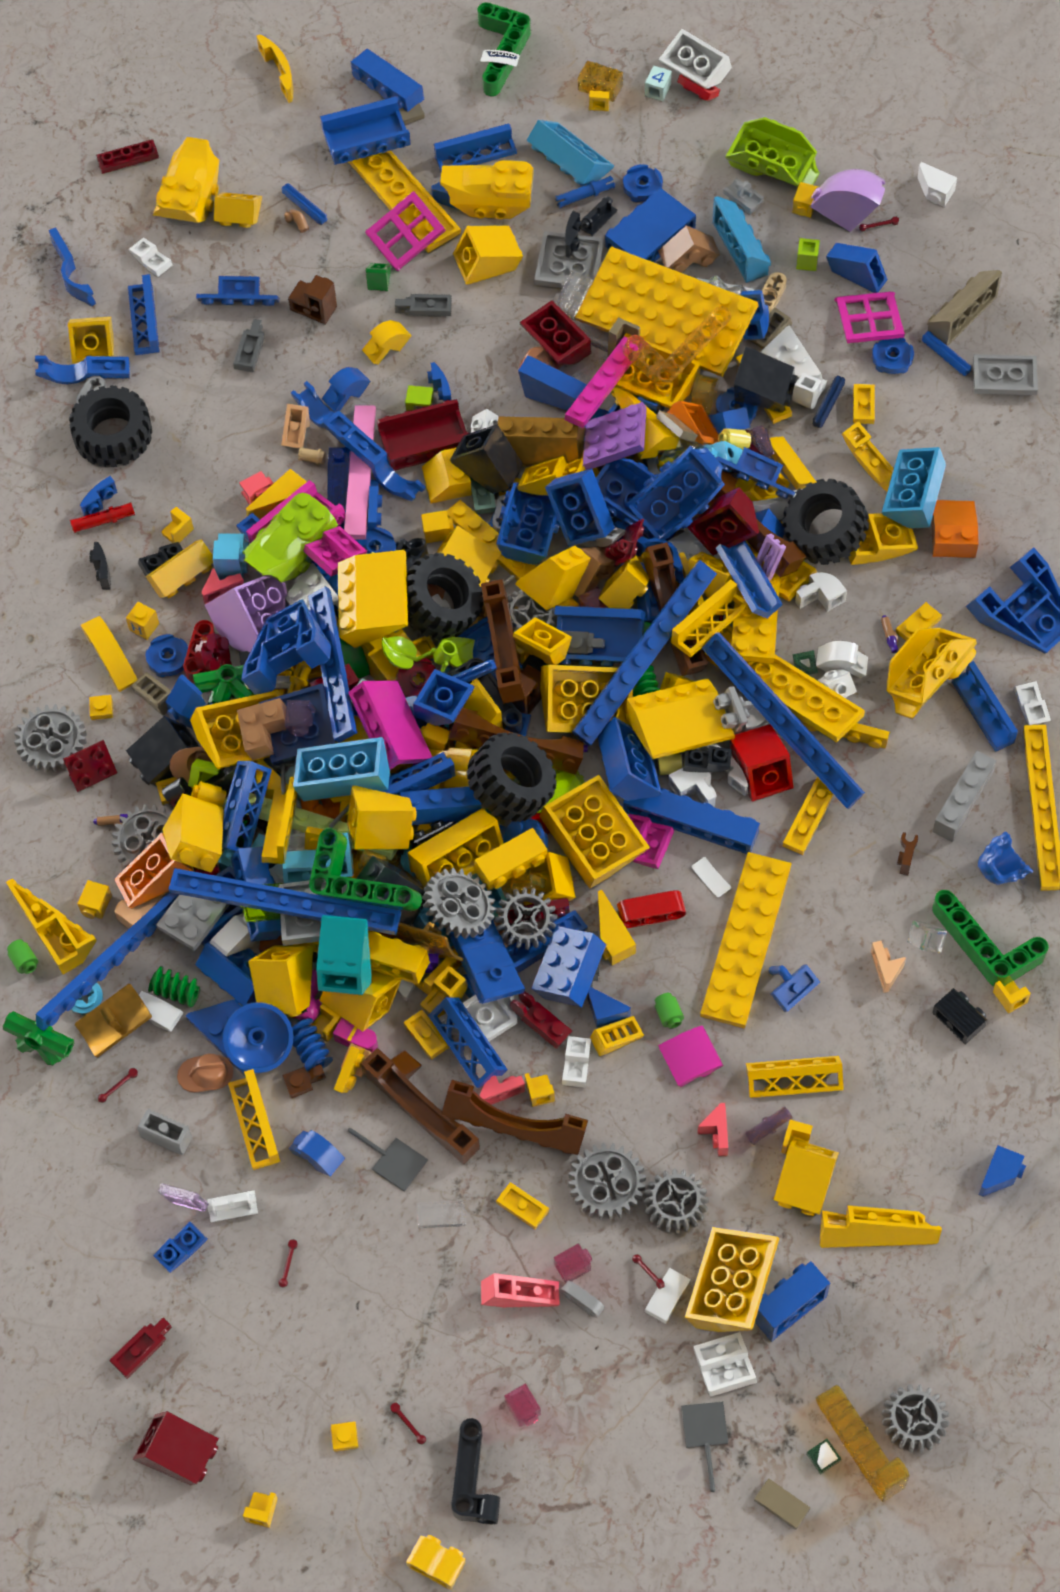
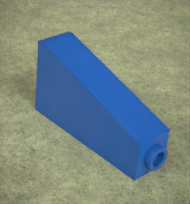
M531 356L526 357L518 370L526 398L567 411L587 386V384Z

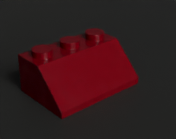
M553 300L520 321V325L558 364L576 365L591 354V339Z
M739 487L710 501L708 509L701 515L695 514L691 518L693 522L687 527L712 556L718 554L716 547L720 544L730 548L759 533L753 502Z

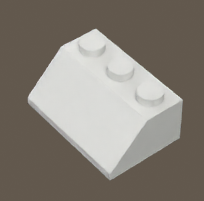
M683 29L680 30L659 58L660 62L705 89L721 83L732 68L729 56Z

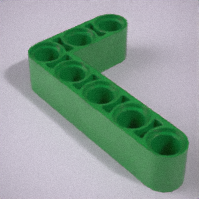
M481 3L477 8L478 25L483 29L504 35L496 50L511 52L520 56L531 35L530 17L527 14L492 3ZM489 62L482 76L484 93L487 96L498 95L514 66Z
M326 828L320 833L309 881V887L313 893L406 911H415L421 906V894L407 886L342 877L341 871L347 847V838L344 834L332 828ZM336 837L335 842L331 845V839ZM331 859L330 865L326 868L327 861ZM326 881L325 888L321 890L322 884ZM347 884V889L342 894V888ZM368 888V893L363 897V891ZM389 891L388 898L384 900L385 893ZM410 894V900L405 903L406 896Z
M941 890L936 893L932 906L934 915L993 987L998 981L1003 986H1006L1044 962L1049 949V944L1044 938L1033 937L1003 955L951 891ZM940 902H944L948 906H943L940 904ZM954 919L960 920L962 923H957ZM967 937H973L976 940H970ZM1032 949L1039 950L1041 953H1036ZM981 954H986L990 958H985ZM1014 960H1018L1022 962V964H1017L1014 962ZM996 971L1002 972L1004 975H998Z

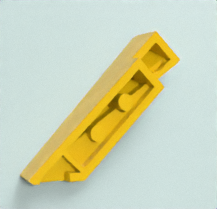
M848 1205L846 1215L822 1210L820 1247L937 1244L942 1228L940 1226H931L925 1222V1216L919 1211Z

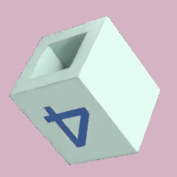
M653 66L645 82V96L663 101L671 86L672 71Z

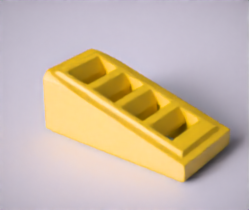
M631 1016L595 1029L590 1039L598 1055L603 1056L643 1038L644 1034L635 1017ZM625 1026H629L633 1033L632 1035L629 1034ZM618 1029H620L624 1038L620 1036ZM610 1033L612 1034L615 1041H612L609 1035Z

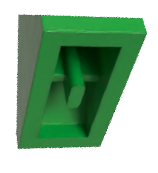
M369 264L366 268L368 290L388 291L391 264Z

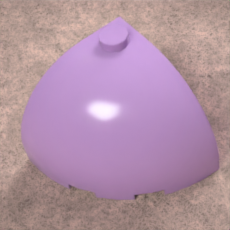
M849 169L838 172L815 189L811 197L813 202L810 207L851 232L880 205L885 188L882 187L885 184V180L872 172L861 169Z
M265 575L234 587L205 604V607L216 630L221 637L228 639L230 646L242 652H251L266 619L285 608L286 585L285 582H279L271 575Z

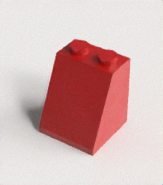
M771 724L736 734L734 739H730L731 754L746 777L748 794L751 801L794 788L790 754Z

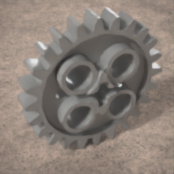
M54 704L52 709L45 705V710L43 711L36 707V714L29 711L30 718L22 717L24 725H17L19 732L14 733L17 753L23 762H27L29 767L34 764L37 771L41 766H43L45 772L48 771L49 767H52L53 771L56 772L59 765L62 769H65L63 758L84 749L83 744H87L85 738L87 732L84 729V722L81 721L79 715L74 714L72 709L67 712L65 706L58 710L57 704ZM69 730L68 733L61 734L63 731ZM40 742L38 745L32 746L34 743ZM55 749H60L58 752H52Z
M144 804L141 811L137 806H135V813L127 810V819L120 816L122 825L115 824V828L119 832H112V836L116 840L111 841L113 847H117L113 851L115 855H119L117 858L119 863L124 862V867L126 868L158 837L159 833L163 831L162 829L172 811L165 814L164 806L158 811L156 804H153L151 809H148L147 805ZM143 822L149 824L148 827L145 829L138 828V826ZM132 842L139 843L138 847L135 849L128 848V846Z
M454 868L449 872L444 869L441 873L437 872L434 877H431L424 888L425 894L422 896V899L426 900L423 907L429 908V911L426 913L427 916L433 915L434 918L431 923L438 922V929L446 928L447 935L452 931L455 938L462 934L464 939L469 935L474 938L477 934L481 935L495 917L493 912L496 908L491 906L495 899L488 898L492 892L484 890L487 884L480 885L478 883L479 877L472 879V872H469L466 876L463 869H460L458 873H456Z
M602 1143V1147L599 1150L593 1145V1152L591 1153L584 1149L585 1157L583 1158L578 1155L577 1162L579 1164L572 1163L571 1165L575 1172H569V1178L572 1180L568 1182L569 1188H574L570 1191L571 1197L578 1196L575 1199V1205L583 1203L582 1212L589 1208L590 1217H593L597 1212L599 1213L600 1220H602L604 1214H608L609 1220H612L613 1213L622 1218V1210L630 1214V1205L633 1207L638 1206L636 1199L643 1198V1194L640 1191H644L646 1186L641 1183L646 1181V1175L641 1174L644 1171V1167L637 1166L639 1158L631 1159L632 1151L624 1154V1146H621L619 1150H615L614 1143H612L610 1149L606 1148L605 1143ZM599 1163L603 1164L607 1180L611 1181V1190L616 1197L615 1200L611 1199L606 1181H603V1172L598 1165ZM611 1163H617L620 1165V1168L611 1170L608 1166ZM589 1171H595L598 1175L595 1178H588L585 1174ZM624 1184L628 1186L629 1189L625 1192L618 1191L616 1187L618 1185ZM598 1192H602L606 1195V1197L602 1200H598L594 1197V1195Z

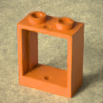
M677 401L667 411V413L675 415L698 435L694 442L680 438L685 449L690 446L693 449H699L706 444L711 445L718 442L719 434L702 405Z

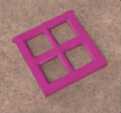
M413 191L369 229L365 230V233L396 271H400L404 265L442 235L446 229ZM414 203L422 214L406 226L398 215ZM426 218L434 230L421 241H418L411 230ZM392 221L400 232L384 244L376 233ZM402 237H405L412 245V248L397 260L389 248Z
M895 292L842 296L834 299L837 303L847 343L904 338L905 333L894 297ZM886 300L889 311L872 313L869 301ZM863 302L866 313L848 314L847 303ZM892 319L894 330L877 332L874 320ZM868 321L871 332L853 334L851 322Z

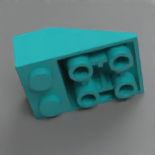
M322 915L316 969L319 991L363 995L372 983L367 919Z

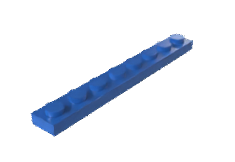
M325 586L310 594L308 599L311 613L331 645L330 659L320 666L333 739L340 743L355 735L357 730L351 698L348 693L349 686L331 590Z

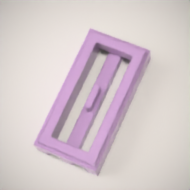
M772 533L766 535L756 558L760 566H762L764 561L762 569L768 580H772L786 549L784 544L780 545L778 539L774 540Z

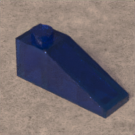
M329 447L327 500L335 506L341 504L344 511H346L351 452L347 447Z

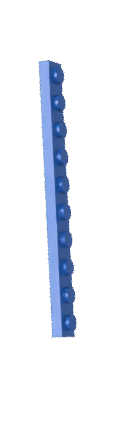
M701 560L697 561L573 729L572 733L588 746L592 745L670 639L672 629L684 620L717 575Z
M715 633L702 649L744 696L752 702L753 706L847 809L851 808L865 792L721 633Z
M174 868L169 885V892L317 921H321L322 915L367 919L368 930L396 935L401 917V910Z
M169 892L36 1013L37 1027L44 1031L49 1026H53L65 1011H69L74 1007L76 1001L82 995L86 996L91 991L94 984L105 979L108 972L114 966H119L129 952L135 951L141 941L153 935L157 928L156 924L179 894Z

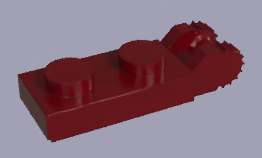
M526 991L518 994L523 1004L515 999L509 1005L511 1010L555 1049H558L573 1030L538 1001L536 1002L531 994Z

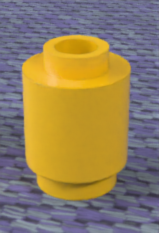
M200 781L198 785H194L191 796L222 807L226 798V791L222 790L219 786Z

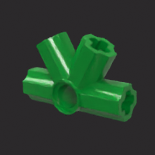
M225 664L218 670L193 674L194 685L202 693L211 692L208 705L229 701L231 696L234 699L255 695L250 689L246 688L245 683L241 680L244 665L232 666ZM229 676L231 679L225 680L223 677Z
M14 1011L9 1012L5 1018L3 1030L17 1036L15 1041L20 1052L37 1050L45 1063L52 1066L57 1062H61L62 1059L68 1057L72 1052L74 1039L53 1030L52 1026L42 1031L37 1027L36 1021Z

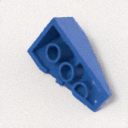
M183 674L178 677L166 700L167 714L172 720H178L181 724L193 729L190 719L195 709L207 704L201 697L202 692Z

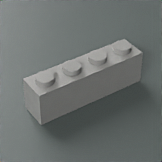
M979 751L975 752L937 816L933 827L934 833L951 842L954 841L991 778L997 760Z

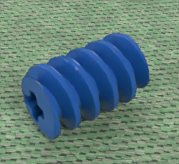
M311 1018L304 1019L292 1027L293 1047L296 1048V1053L300 1056V1060L304 1063V1068L307 1071L318 1065H322V1068H325L333 1061V1057H326L330 1052L328 1049H323L325 1042H318L321 1039V1034H314L317 1031V1027L311 1026L313 1023Z

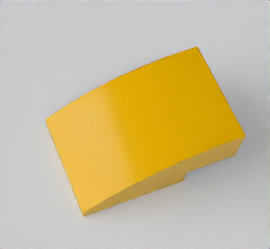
M564 456L528 467L525 469L517 488L519 491L530 494L548 495L545 487L555 478L586 470L583 466V458L567 463Z
M882 513L868 514L869 528L868 531H864L867 536L863 542L860 541L859 549L857 551L853 550L850 553L849 561L851 565L866 564L914 552L918 549L913 529L905 527L884 516Z

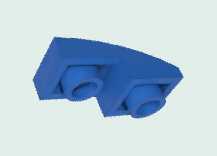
M432 362L431 371H427L428 383L433 384L434 392L438 391L439 400H443V402L452 400L450 387L443 371L435 362Z
M111 476L99 482L84 497L80 504L83 516L97 513L104 509L102 501L110 499L118 493L115 481Z
M189 1221L173 1239L169 1238L153 1256L171 1273L193 1255L208 1238Z

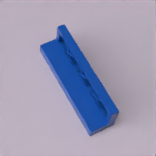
M509 123L434 143V156L440 172L443 166L442 161L448 159L454 161L452 165H478L517 154ZM509 143L510 149L502 150L499 148L500 145ZM485 149L491 151V153L488 155L480 154V152ZM466 154L473 156L470 160L461 159Z
M150 274L142 275L143 284L128 286L135 356L160 352ZM143 291L144 295L140 299L133 296V292ZM140 306L146 310L142 316L135 313ZM142 322L147 325V329L144 332L137 329ZM145 339L149 342L150 347L139 348L138 344Z
M746 540L731 548L721 544L716 547L718 554L752 613L768 619L783 604Z
M970 662L967 665L966 672L952 679V684L996 752L1014 744L1018 730L975 662Z
M444 752L390 776L388 790L381 792L400 796V792L429 789L456 776L454 763L451 758L447 759Z
M252 761L237 762L223 814L222 850L235 852L239 848L235 845L240 835L244 838L243 848L251 847L272 769ZM256 770L263 772L261 782L258 784L254 778ZM254 791L256 801L251 805L248 798L250 793ZM248 813L250 823L245 827L242 820L243 816Z
M445 997L428 1015L476 1088H481L492 1076H502L508 1070L460 998ZM443 1010L447 1013V1024H442L438 1018V1015ZM452 1028H457L459 1031V1042H454L452 1039ZM464 1046H469L472 1050L471 1060L465 1058ZM477 1064H481L486 1071L480 1079L476 1074Z

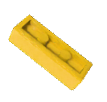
M783 436L766 439V449L776 462L783 465L782 471L796 490L804 489L806 484L810 482L812 484L817 483Z

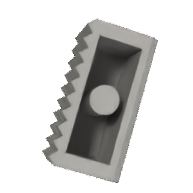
M150 1109L146 1110L137 1128L141 1138L180 1155L185 1153L192 1140L188 1125L184 1126V1123H176V1120L172 1121L171 1118L168 1119L167 1116L159 1115V1112L155 1113V1111Z

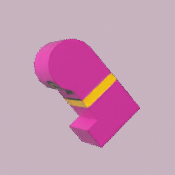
M343 1017L333 1032L334 1041L349 1047L353 1043L371 1053L378 1048L377 1036L374 1031L366 1029L362 1032Z

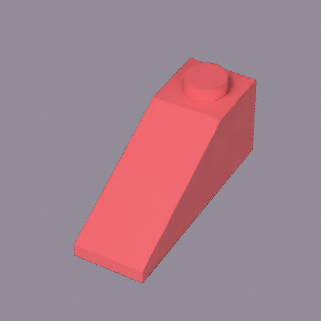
M493 1273L481 1281V1305L503 1308L559 1306V1281Z

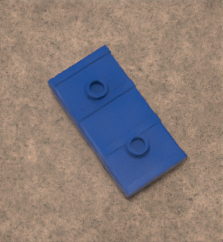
M493 920L481 935L477 934L474 938L469 935L464 939L462 934L455 938L454 932H450L449 937L458 957L463 958L461 963L479 1003L485 1004L524 993L525 987L519 978L514 963Z

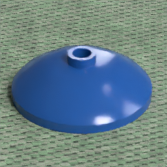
M255 1002L238 1008L229 1017L223 1030V1046L229 1059L242 1070L248 1071L253 1069L254 1073L267 1072L281 1065L288 1057L293 1045V1029L289 1019L280 1009L267 1003ZM254 1032H260L261 1037L254 1039L252 1037Z

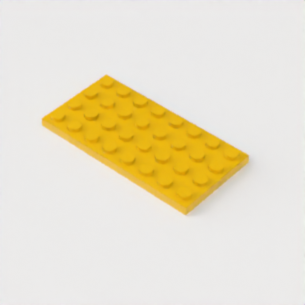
M610 247L575 315V319L609 333L619 317L641 328V339L700 362L701 369L723 377L759 305L757 301Z

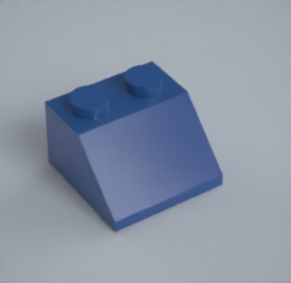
M434 669L413 703L415 717L434 726L453 723L474 690V686Z

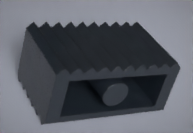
M954 988L934 1005L932 1011L933 1015L946 1025L965 1045L984 1029L987 1023L984 1011L979 1007L974 1008L969 1003L967 995L962 991H956Z

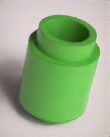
M18 939L8 945V957L19 973L29 974L36 969L38 959L28 943Z
M663 993L656 997L654 1007L663 1027L674 1029L680 1026L684 1015L676 997L672 996L671 993Z

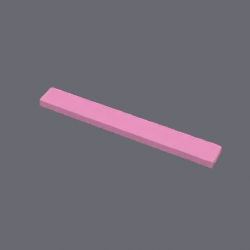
M376 405L355 406L353 424L374 441ZM351 451L344 530L353 539H366L371 468Z

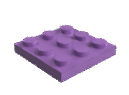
M643 402L588 421L586 424L583 466L586 470L644 451L646 406Z

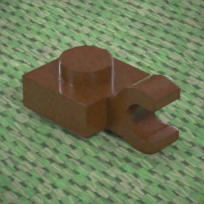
M903 832L900 843L905 851L899 852L897 865H901L899 874L908 876L914 849L918 843V835H915L914 840L909 842L906 840V832Z
M322 1065L313 1067L309 1072H306L305 1068L302 1067L282 1075L291 1099L312 1091V1083L326 1078Z

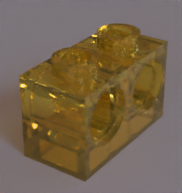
M588 60L578 76L579 91L588 94L590 91L609 92V101L612 102L615 101L623 86L622 71Z

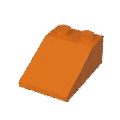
M937 500L932 517V557L976 558L979 541L975 502Z
M161 833L114 880L128 907L132 909L169 892L174 868L192 872L194 870L190 865L170 859L164 834Z

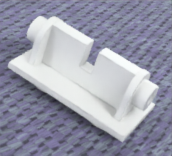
M255 1191L207 1199V1208L211 1222L258 1214Z

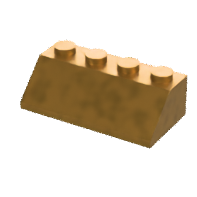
M498 417V426L523 463L522 466H534L564 456L567 463L582 458L585 427L581 428L564 420L565 418Z

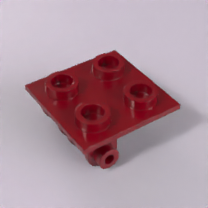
M643 518L626 527L623 539L605 549L606 557L615 561L614 567L635 557L638 549L636 547L637 540L640 539L644 531V527H642Z
M104 740L63 758L69 772V777L77 792L118 773Z

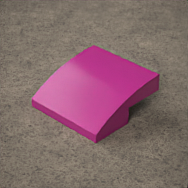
M340 526L324 531L322 539L308 543L304 547V552L330 576L338 574V562L355 555L367 553V550Z
M629 814L628 817L650 847L632 862L659 869L673 836V827L652 823L648 817Z
M702 1025L658 1045L680 1087L700 1076L706 1077L724 1066Z

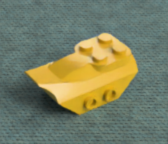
M186 137L181 146L173 153L166 176L162 177L161 187L156 196L153 216L197 223L207 220L209 212L213 210L214 196L218 195L219 190L217 184L219 159L213 154L208 140Z
M506 160L498 161L494 165L442 166L440 185L448 192L450 204L470 217L512 219L530 208L534 167L528 162Z
M942 628L916 629L890 660L886 691L894 700L895 712L901 716L913 719L947 679L957 678L976 655L974 648L977 644L976 639Z

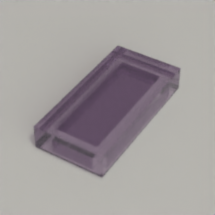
M161 1184L158 1189L159 1193L170 1203L199 1211H206L209 1205L196 1192L166 1184Z

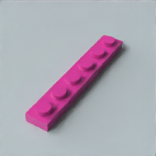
M624 336L566 412L564 420L584 428L642 351L643 344Z

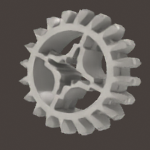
M519 590V592L514 591L511 596H508L514 632L535 617L556 628L557 616L555 615V608L545 610L522 590ZM525 605L524 608L514 609L517 606Z
M526 887L522 888V894L517 889H514V897L507 893L505 895L507 901L500 900L499 905L502 908H496L495 913L501 915L495 917V922L502 923L497 926V931L504 930L505 932L501 935L502 939L509 936L508 944L511 945L513 941H516L517 949H520L521 943H525L526 950H529L530 943L533 944L534 948H538V940L545 944L547 941L545 936L551 937L553 934L549 929H555L556 924L551 921L556 920L557 915L550 914L555 911V906L547 907L551 899L547 898L543 901L544 893L541 892L539 896H536V889L532 888L530 894H527ZM530 902L536 906L532 908H525L522 904L518 903ZM512 907L515 910L514 914L517 920L510 926L507 913ZM542 911L544 926L539 930L535 917ZM523 914H525V917L532 914L529 923L527 921L520 923ZM527 929L530 933L533 932V935H521L515 931Z
M675 1168L672 1170V1175H669L666 1170L663 1171V1178L656 1175L655 1182L650 1181L648 1183L650 1189L645 1190L644 1195L647 1198L644 1199V1205L648 1206L645 1209L646 1214L651 1215V1223L658 1221V1229L666 1225L667 1233L671 1231V1227L675 1228L677 1234L680 1233V1227H683L685 1232H688L689 1224L696 1228L698 1226L697 1220L703 1221L704 1215L702 1213L708 1210L705 1204L708 1203L709 1198L704 1196L707 1193V1189L700 1188L702 1185L701 1180L694 1182V1174L686 1177L685 1169L682 1170L681 1175L677 1174ZM676 1186H682L688 1190L682 1191L679 1190ZM667 1188L668 1195L662 1198L661 1202L657 1203L658 1194ZM672 1195L677 1201H680V1208L675 1201H672ZM696 1200L693 1210L685 1215L684 1207L690 1204V1201ZM665 1212H673L677 1217L669 1216Z
M909 1384L907 1392L902 1387H899L898 1395L892 1392L890 1394L892 1401H885L884 1406L888 1409H883L881 1415L887 1418L882 1420V1425L890 1426L885 1430V1434H894L891 1442L895 1443L897 1440H900V1449H903L905 1444L909 1445V1452H913L914 1446H917L918 1451L921 1453L924 1450V1444L931 1450L933 1448L932 1442L940 1444L941 1439L939 1436L945 1437L947 1431L944 1428L949 1426V1421L945 1420V1418L949 1416V1412L942 1410L946 1406L945 1402L937 1403L940 1397L939 1394H935L933 1397L930 1396L931 1388H927L926 1392H922V1385L920 1384L917 1386L916 1391H914L913 1386ZM907 1401H919L914 1407L901 1406L902 1403ZM926 1405L933 1412L935 1423L931 1422V1418L926 1416L924 1411ZM918 1410H920L917 1423L914 1422L913 1426L910 1427L913 1415L917 1414ZM895 1413L900 1415L899 1418L905 1421V1431L897 1424ZM918 1429L925 1432L926 1430L931 1431L923 1436H912V1433Z

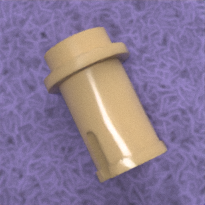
M300 447L298 460L314 462L316 465L324 464L326 452L322 451V449L312 450Z

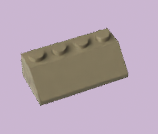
M1000 270L980 271L975 277H971L967 281L966 286L962 290L959 289L949 303L945 302L937 315L930 317L927 322V331H930L944 344L949 346L997 298L1002 272Z

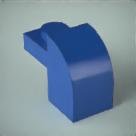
M742 291L741 296L757 301L759 305L743 339H764L769 326L768 305H765L763 291Z
M343 368L328 381L331 386L322 397V400L334 412L340 411L350 396L360 398L371 381L358 368Z
M313 1130L309 1132L302 1131L288 1148L294 1155L306 1159L318 1172L330 1177L345 1159L328 1140Z

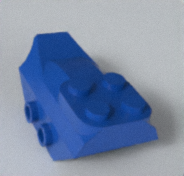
M690 446L672 463L670 461L666 462L659 469L661 473L658 476L648 478L643 483L645 487L626 505L639 519H644L643 524L657 539L665 540L681 527L683 529L687 528L693 522L691 518L695 514L701 515L708 509V503L725 485L721 480L723 466L706 447L693 449Z
M626 458L605 464L597 475L596 480L610 516H616L622 520L626 527L639 521L640 519L626 504L645 487L643 483L651 476L655 478L658 475L648 471L644 464L636 463L634 460ZM643 524L644 531L642 535L648 539H657ZM673 533L672 535H670V536H669L668 538H666L665 540H666V541L671 540L672 537L675 535V533Z
M514 482L511 491H507L504 503L507 506H502L499 518L503 520L496 544L501 554L508 559L532 565L538 564L547 557L553 533L558 534L560 524L557 521L548 495H537L519 491L517 488L519 483Z

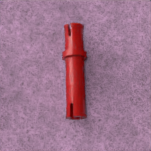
M132 502L117 507L110 506L107 510L70 520L73 532H80L110 522L116 523L117 520L134 516L135 512Z

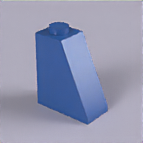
M836 243L826 255L832 272L873 293H878L888 280L876 249Z

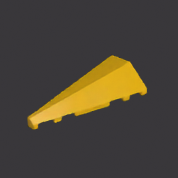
M616 386L611 391V393H615L616 405L620 406L621 409L641 403L630 392ZM647 406L644 451L638 453L640 459L655 458L661 450L676 449L680 440L675 433L657 419V415Z
M13 878L6 882L8 888L61 973L65 974L81 965L97 942L94 935L88 934L81 926L71 922L60 911L41 898H37L27 888L25 889L17 884Z

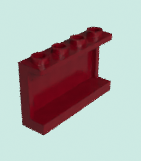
M457 399L446 400L439 404L412 411H404L401 414L385 416L377 420L378 433L384 451L387 452L388 461L394 471L427 463L440 451L457 448L463 435L469 434L466 431L459 411Z

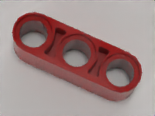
M201 620L196 623L183 665L186 678L193 684V674L204 672L203 669H199L197 666L195 647L197 644H200L202 640L200 637L203 636V633H215L213 624L208 620Z
M678 890L625 899L617 904L619 917L626 928L676 920L686 915L682 893Z

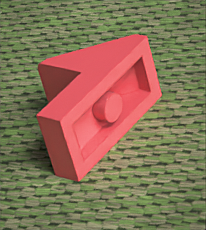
M213 568L202 590L204 604L209 603L234 587L244 584L241 574L229 575L220 581Z
M521 1075L518 1077L510 1076L500 1084L497 1077L492 1076L484 1084L479 1096L492 1105L525 1092V1083Z
M720 1103L698 1126V1134H712L713 1148L718 1149V1156H728L725 1103Z

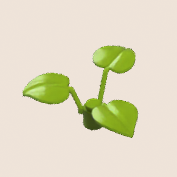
M399 636L383 637L382 649L388 661L400 669H411L413 661L418 662L433 655L434 661L438 665H442L440 671L444 673L448 662L451 666L457 668L473 658L475 640L462 637L445 638L441 640L437 649L432 648L430 651L416 657L417 649L409 639Z

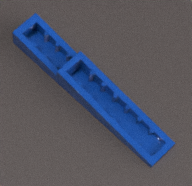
M576 910L553 922L556 926L580 931L588 929V926ZM545 936L547 940L545 944L538 940V948H534L533 944L530 943L529 950H526L525 943H521L520 949H517V942L506 948L517 973H520L544 957L551 937ZM465 974L463 977L468 984L465 994L468 998H471L476 994L467 974Z

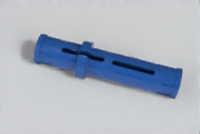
M612 176L596 182L594 180L590 181L588 185L555 196L556 202L564 199V201L557 203L558 208L590 196L596 197L603 191L615 188L614 182L606 185V183L613 181Z

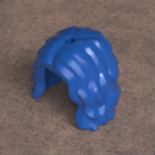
M1006 831L1000 836L994 837L978 859V867L984 877L996 885L1016 882L1018 879L1025 878L1029 873H1033V869L1026 865L1012 848V839Z

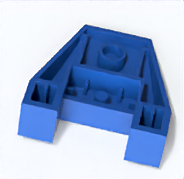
M1033 547L1010 566L1011 570L1023 582L1005 601H1002L994 590L988 587L966 605V608L979 623L1046 654L1060 641V589L1049 564Z
M303 599L266 619L243 666L241 680L255 695L273 691L276 687L277 675L302 661H305L312 669L318 665H324L330 659L331 645Z

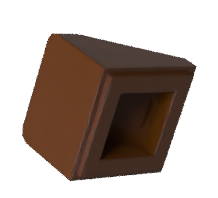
M405 1050L391 1059L407 1079L422 1067Z

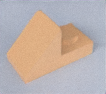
M287 404L281 445L294 448L304 447L306 428L310 427L308 407Z
M882 941L873 942L871 955L883 991L886 993L889 992L902 971L906 957L890 960L888 948L883 947Z

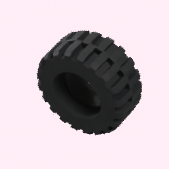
M110 385V388L101 386L98 390L94 391L92 389L88 391V395H83L78 399L79 404H74L69 417V427L76 449L88 462L92 464L97 462L101 467H106V465L117 467L118 464H123L124 466L129 464V461L132 459L135 461L139 458L140 453L143 454L146 451L147 445L150 444L152 439V425L148 408L144 400L136 392H129L128 388L121 387L120 389L115 385ZM120 418L128 421L126 427L115 434L103 435L94 432L95 427L107 419Z
M824 479L816 480L817 483L812 484L810 482L806 484L804 489H798L795 492L796 496L789 499L787 502L789 506L785 507L783 512L785 517L782 519V526L788 541H793L806 555L805 560H809L810 563L818 564L819 561L821 565H828L830 561L838 563L841 558L845 557L846 559L850 557V553L853 550L857 551L859 549L860 541L863 542L867 536L864 531H868L869 523L867 520L869 517L865 509L866 507L852 487H848L845 482H837L836 479H828L826 482ZM831 509L842 511L841 518L833 529L823 534L809 533L811 523L820 513Z
M444 553L427 554L423 558H419L407 571L408 621L412 624L411 627L415 631L419 630L422 632L421 635L426 637L430 635L432 639L436 640L460 636L481 614L482 606L484 605L482 588L479 585L481 581L478 575L475 576L473 574L474 570L471 567L468 568L463 560H457L453 555L447 554L444 556ZM427 584L443 588L450 595L454 609L444 608L437 604L430 596Z
M498 733L493 735L479 748L468 763L467 779L470 780L468 782L470 790L474 791L473 796L482 803L481 806L485 810H490V814L495 817L500 816L502 820L521 822L530 819L549 802L555 793L557 780H555L556 772L552 769L553 763L551 759L546 757L547 753L543 749L540 750L537 747L538 744L534 741L530 742L528 737L523 735L517 736V733ZM503 769L512 773L517 778L520 785L513 782L506 775Z

